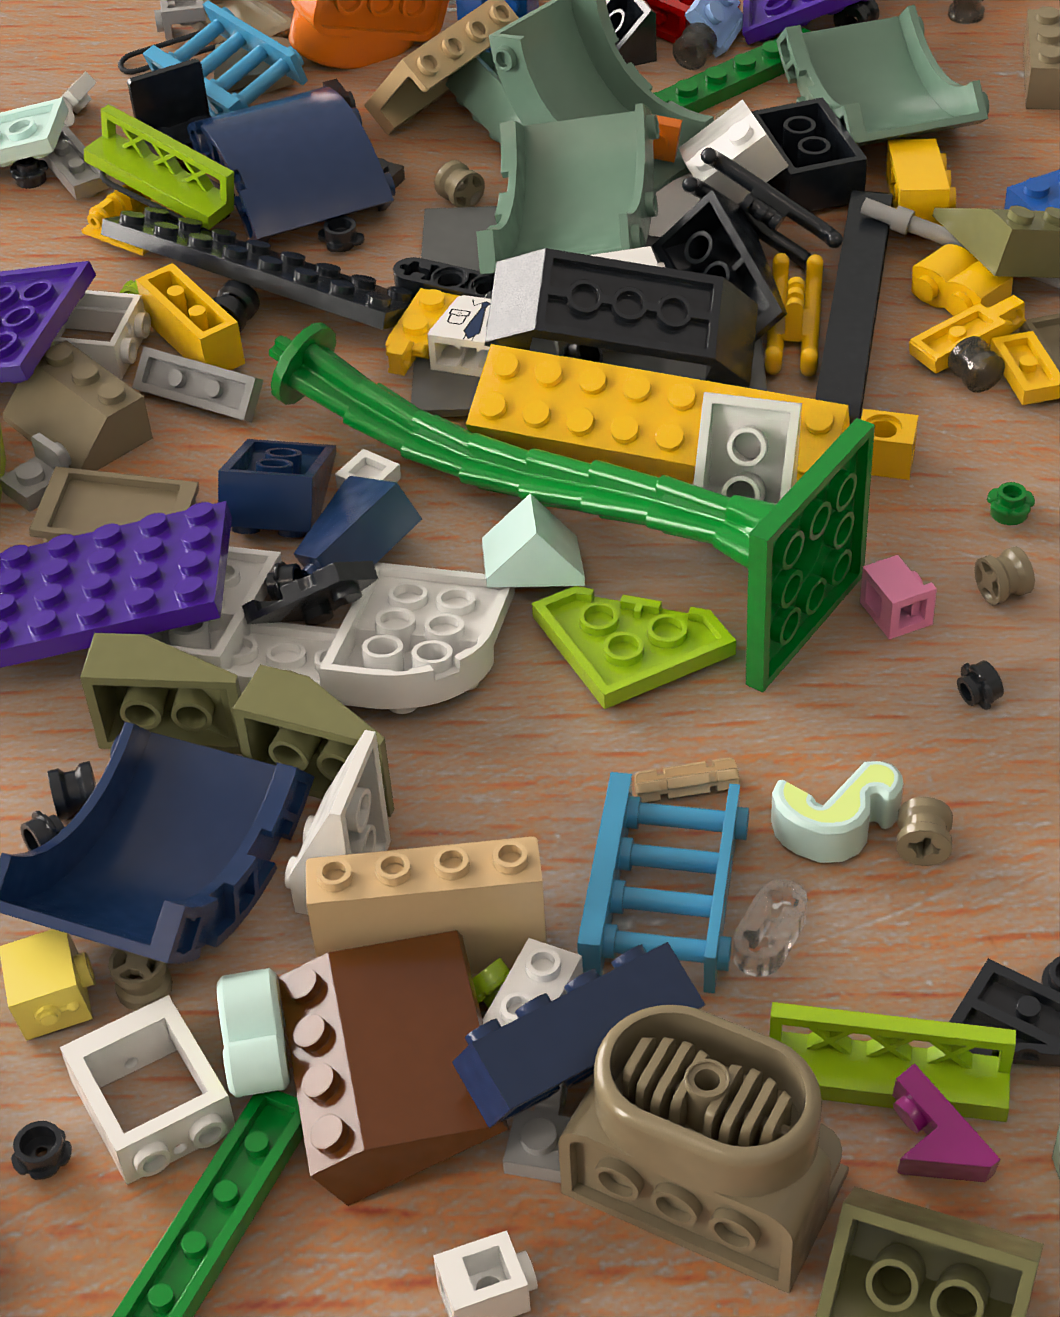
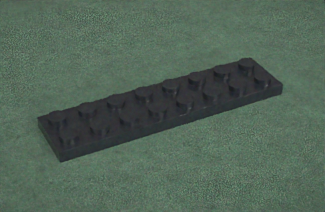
M145 207L144 212L121 211L120 216L104 218L102 221L101 235L381 330L394 327L414 299L412 298L413 292L409 289L390 286L387 289L376 285L377 280L370 276L356 274L351 277L340 273L341 268L328 263H317L315 265L306 262V257L300 253L290 251L278 253L270 250L271 245L258 240H247L245 242L236 239V233L230 230H208L202 228V222L196 219L178 218L177 221L169 217V211L163 208Z

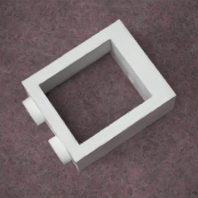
M86 290L84 297L80 299L51 346L67 340L122 380L129 365L134 364L137 350L143 339L149 336L151 329V318L149 313L144 310L142 295ZM66 328L114 333L110 342L61 337Z
M169 995L60 1047L71 1082L126 1185L142 1177L152 1176L161 1172L169 1163L199 1148H207L216 1144L230 1132L235 1124L228 1094ZM178 1051L201 1090L202 1095L124 1133L100 1088Z

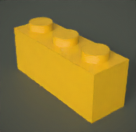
M936 139L888 140L886 181L889 193H893L892 207L897 209L899 205L915 211V216L941 225L932 216L934 208H956V188L951 187V170H947L946 153H940Z
M171 263L136 279L139 295H142L144 310L149 313L151 318V327L184 358L227 370H233L245 364L238 322L176 265Z

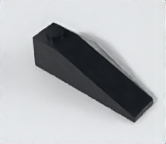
M711 190L652 245L660 262L664 263L665 268L724 277L758 304L755 342L787 315L758 235L745 213L739 209V205L714 190Z

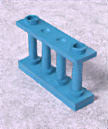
M209 0L202 5L211 23L177 51L166 53L152 45L143 53L151 71H155L190 60L219 35L226 38L227 40L201 61L209 112L212 117L247 108L248 105L284 75L301 85L308 81L302 68L304 61L293 47L283 46L235 17L228 8H220ZM240 48L249 52L217 80L205 78ZM264 61L271 66L240 93L234 92L230 94L227 92L261 62Z
M610 773L577 941V952L579 955H582L583 973L595 968L599 976H602L605 958L615 959L616 953L623 954L641 944L646 952H649L668 942L678 960L704 963L703 992L715 993L718 970L729 971L732 937L723 936L736 839L746 840L748 832L749 808L739 807L740 784L729 783L726 810L722 811L643 803L641 797L632 796V774ZM639 824L722 832L720 851L711 852L634 844V838H628L629 828L638 829ZM632 866L716 874L713 895L628 887L625 880H620L621 870L631 871ZM624 909L710 918L707 940L619 931L618 925L612 924L613 914H623Z

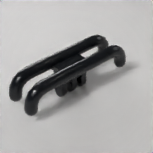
M711 147L702 150L701 160L705 164L718 170L751 192L746 195L739 205V209L745 213L758 238L779 253H785L791 261L805 271L807 259L812 254L777 231L785 217H788L821 239L830 248H838L842 245V235L822 219L718 150ZM693 176L686 177L682 182L683 190L700 200L711 190L729 199L710 185Z

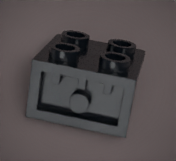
M194 58L129 78L127 85L134 118L194 150L187 131L188 125L192 122L212 117L209 112L201 62ZM144 140L146 144L153 147V145L150 142Z

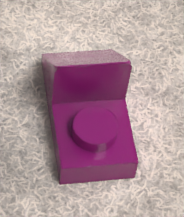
M914 1063L896 1078L892 1094L897 1100L893 1103L896 1113L913 1132L919 1133L923 1130L927 1134L924 1139L901 1157L897 1172L903 1175L986 1182L995 1174L1001 1159Z

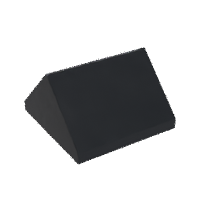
M606 0L610 20L619 40L615 45L626 64L632 62L634 66L657 61L656 13L645 0Z

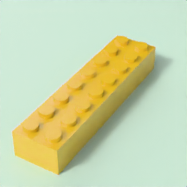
M491 344L466 421V427L473 433H480L526 450L537 448L588 463L600 460L659 478L662 475H668L693 484L704 392L802 403L797 481L850 426L848 405Z

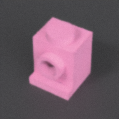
M898 555L863 566L860 603L888 639L933 625L937 588L932 582L923 585L918 573L911 571Z

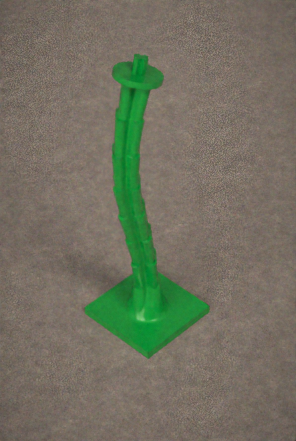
M322 322L313 323L304 328L293 340L286 336H278L275 339V345L269 349V356L278 361L271 381V393L285 405L295 404L306 396L342 417L345 425L400 451L401 457L456 476L463 484L477 486L482 490L516 496L521 500L531 494L544 507L579 511L599 515L601 519L645 525L649 529L662 531L664 534L712 544L715 549L747 568L746 685L760 692H764L862 579L866 555L875 424L856 418L776 504L740 495H733L730 498L668 475H662L659 478L600 460L588 463L537 448L526 450L480 433H473L438 415H432L418 408L385 385L372 382L334 353L336 333Z

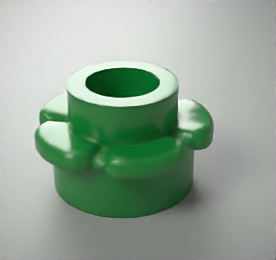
M1006 482L1001 484L999 488H993L988 493L987 502L991 503L990 514L995 521L1004 525H1018L1028 518L1031 507L1035 504V498L1023 485L1015 482Z

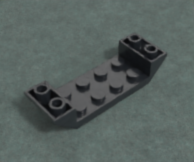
M544 248L496 262L484 346L490 347L491 344L530 350L532 338L546 339L707 365L705 381L749 388L751 384L758 304L724 277Z

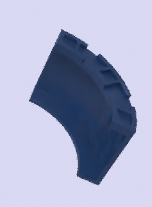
M321 87L190 123L187 127L195 151L234 171V186L239 196L234 197V204L249 240L268 243L272 236L373 207H377L379 212L384 211L394 201L393 196H395L396 190L393 178L389 172H383L375 150L362 126L358 109L356 107L351 108L345 99L330 87Z
M124 722L121 734L115 738L112 744L110 761L101 779L72 821L50 841L34 850L19 854L1 853L0 913L168 964H183L195 961L200 958L201 948L205 945L218 947L247 917L263 894L277 870L276 864L270 862L281 838L292 839L305 807L314 776L290 765L278 762L277 765L265 763L153 733L136 724Z

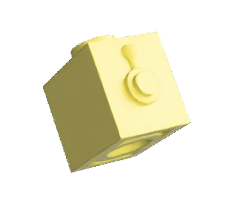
M51 929L0 946L8 1008L26 1041L93 1019L87 987L96 984L93 968L87 953L79 954L70 934Z

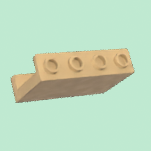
M487 0L404 57L364 104V107L388 135L450 92V89L445 85L448 77L491 47L489 41L490 34L519 19V17L505 0Z
M536 837L309 858L305 862L306 905L316 958L327 952L457 930L463 936L471 974H479L499 957L511 970L528 938L546 943L543 881L538 840Z

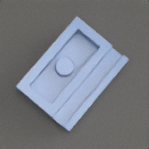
M694 0L684 15L704 43H711L713 45L715 57L720 56L729 49L742 29L743 13L738 8L739 0Z

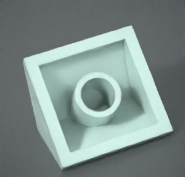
M531 494L523 499L482 537L487 588L585 586V575L577 536Z

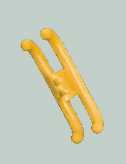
M777 253L772 261V275L787 315L767 331L764 359L765 370L771 375L778 374L782 369L784 341L801 342L800 371L804 376H813L818 368L824 262L820 255L813 254L807 259L806 280L804 281L800 277L789 279V257L785 253Z

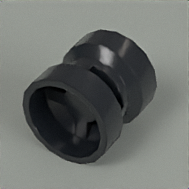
M228 280L218 291L217 297L213 298L217 304L238 322L240 332L260 306V300L256 291L250 285L236 280Z

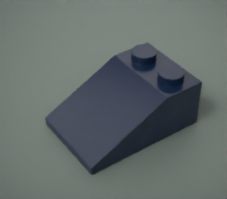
M247 439L218 471V503L227 501L232 515V531L238 534H255L260 532V529L278 530V535L283 537L298 538L305 536L306 532L310 531L321 515L336 456V445Z

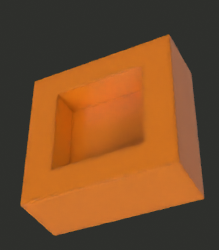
M657 115L659 139L653 140L654 159L674 163L678 151L682 120Z

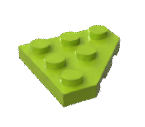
M573 586L532 603L534 620L604 709L736 655V639L713 612L708 609L690 607L688 613L663 609L662 601L624 594L620 601L596 597L594 596V589Z

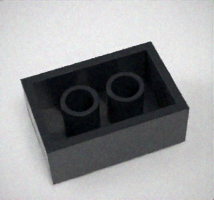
M823 97L751 111L789 165L767 182L769 185L810 212L829 207L846 206L850 202L852 190L865 191L867 157Z

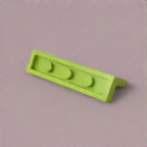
M110 104L101 109L102 136L83 149L84 162L180 215L201 221L202 227L208 230L234 211V171ZM116 124L122 128L128 139L116 133ZM144 140L153 145L159 156L151 152ZM175 156L183 160L191 174L182 169ZM207 174L220 180V189L214 187Z
M772 1002L769 1037L789 1046L807 1062L819 1083L822 1100L894 1109L893 1103L897 1101L892 1096L895 1080L915 1063L962 1117L1007 1122L1010 1101V1072L1016 1046V1030ZM783 1025L808 1028L812 1032L801 1034L784 1032L782 1030ZM853 1033L869 1035L873 1039L869 1041L852 1040L848 1035ZM915 1040L930 1042L934 1046L920 1048L912 1047L908 1043ZM983 1048L1000 1051L999 1057L973 1054L969 1050Z

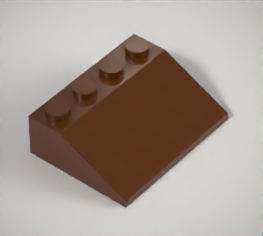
M457 930L327 952L278 977L309 1173L314 1180L347 1206L509 1130L507 1120L491 1128L488 1127L452 1063L468 1046L465 1036L483 1025L463 936Z

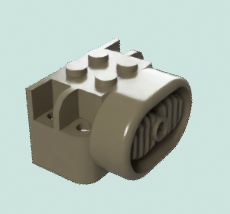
M659 1005L639 1010L619 1021L607 1033L595 1057L594 1081L562 1132L558 1142L562 1194L786 1293H790L848 1175L849 1167L840 1163L842 1158L840 1139L832 1129L821 1123L822 1096L817 1078L807 1062L797 1052L773 1038L708 1012L683 1005Z

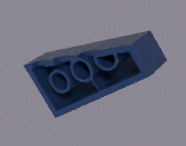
M668 942L649 952H646L642 944L638 945L611 962L614 970L599 976L595 968L591 969L564 986L567 994L553 1001L550 1000L547 993L539 995L515 1011L518 1019L501 1026L496 1018L484 1023L465 1036L468 1046L452 1063L489 1128L547 1100L561 1089L560 1084L565 1083L567 1088H571L593 1075L595 1057L602 1040L619 1021L628 1015L659 1005H683L699 1010L706 1005Z

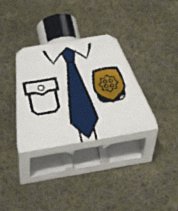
M492 291L488 292L484 298L466 295L457 297L429 330L427 335L431 370L481 377L490 347L484 345Z

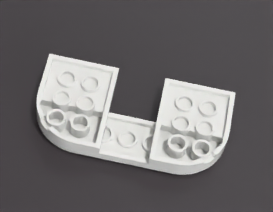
M229 546L221 618L147 635L238 675L241 693H243L261 664L309 676L344 705L389 709L397 714H406L413 712L417 707L449 700L478 686L479 682L487 675L494 664V644L514 597L515 587L487 588L486 577L482 573L377 562L374 567L378 580L361 591L362 597L352 603L339 629L282 622L247 624L242 606L251 600L264 601L268 594L266 585L267 574L273 572L274 565L282 561L281 552Z

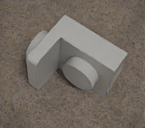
M160 0L161 9L154 10L157 32L164 31L167 41L173 39L172 24L190 26L198 23V21H206L205 9L202 5L204 0Z
M40 432L31 437L35 457L0 477L3 493L29 512L39 507L55 466L69 468L71 465V458L66 448L59 442L51 441Z

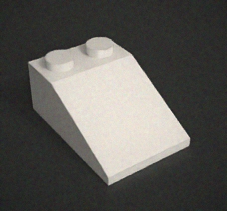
M743 99L679 147L682 158L693 177L710 185L737 204L744 200L746 195L751 192L718 170L705 164L701 160L703 149L711 147L718 150L766 183L789 166Z
M704 392L693 485L730 498L733 495H740L777 504L797 481L802 403Z
M365 730L326 791L316 815H310L307 818L303 830V845L298 856H292L288 861L285 872V886L291 889L296 913L308 915L305 865L307 859L387 851L391 839L375 731Z

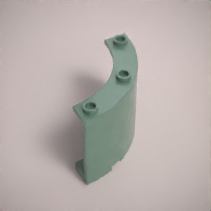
M551 0L489 35L493 62L510 104L523 126L635 111V104L643 103L651 110V114L682 120L675 162L654 159L653 191L656 193L668 183L690 173L682 158L679 147L714 121V116L688 110L673 101L666 103L651 92L653 86L640 74L632 62L626 64L615 45L619 40L610 20L606 0Z
M915 5L907 6L899 16L802 33L801 25L786 27L776 39L788 83H796L801 97H797L796 102L823 97L858 146L976 125L988 119L989 100L987 94L982 92L980 80L972 81L967 85H961L954 82L943 72L926 42L924 23L922 18L918 16Z
M643 103L635 104V111L526 126L521 125L517 121L500 122L501 175L503 178L508 177L507 192L499 193L495 212L497 225H490L486 230L476 231L481 275L495 274L496 262L544 248L594 255L645 247L649 235L651 217H657L658 215L657 196L655 191H653V140L659 139L657 115L651 114V110Z

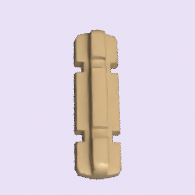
M730 757L712 760V766H706L704 761L663 768L662 774H657L656 769L640 771L634 777L636 796L641 797L643 803L660 801V795L667 794V799L710 793V787L716 786L718 792L728 790L729 783L739 784L738 768L735 760Z

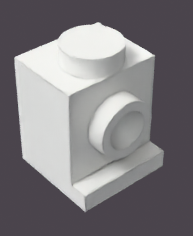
M507 1230L433 1255L438 1289L449 1317H515L531 1311L529 1291L538 1288L536 1275L527 1252L523 1251L516 1254Z

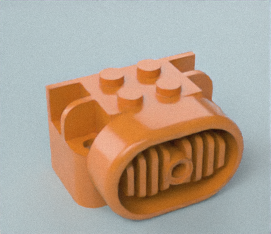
M291 0L295 8L288 36L289 43L300 55L321 65L339 69L365 67L404 53L415 41H429L438 35L443 26L449 0Z

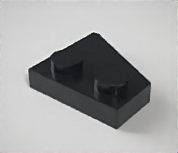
M373 561L334 562L314 571L309 576L280 587L282 600H251L245 603L242 609L247 624L305 621V624L309 626L319 625L331 620L334 617L333 611L340 606L359 600L362 597L361 591L378 580Z
M988 958L949 1022L1016 1030V1046L1012 1064L1060 1067V992ZM973 1048L969 1051L973 1054L999 1057L1000 1050Z

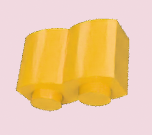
M946 244L914 265L912 269L911 292L919 300L933 307H945L953 316L978 303L985 307H991L1007 299L1012 294L1013 277L994 276L967 249L958 245Z

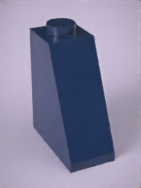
M349 476L342 483L293 554L304 567L301 570L303 577L309 576L314 571L334 562L373 561L375 565L422 518L397 482Z

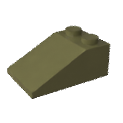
M1011 206L1009 209L934 208L932 216L994 276L1060 278V209L1047 207L1045 211H1033L1022 206Z
M94 633L80 679L99 749H111L115 738L121 734L124 722H129L153 733L232 754H242L233 707L241 696L238 675L145 634Z
M260 664L233 707L242 756L277 765V762L290 765L314 776V780L308 796L323 799L326 791L365 730L375 731L387 816L391 817L394 811L385 737L309 676Z

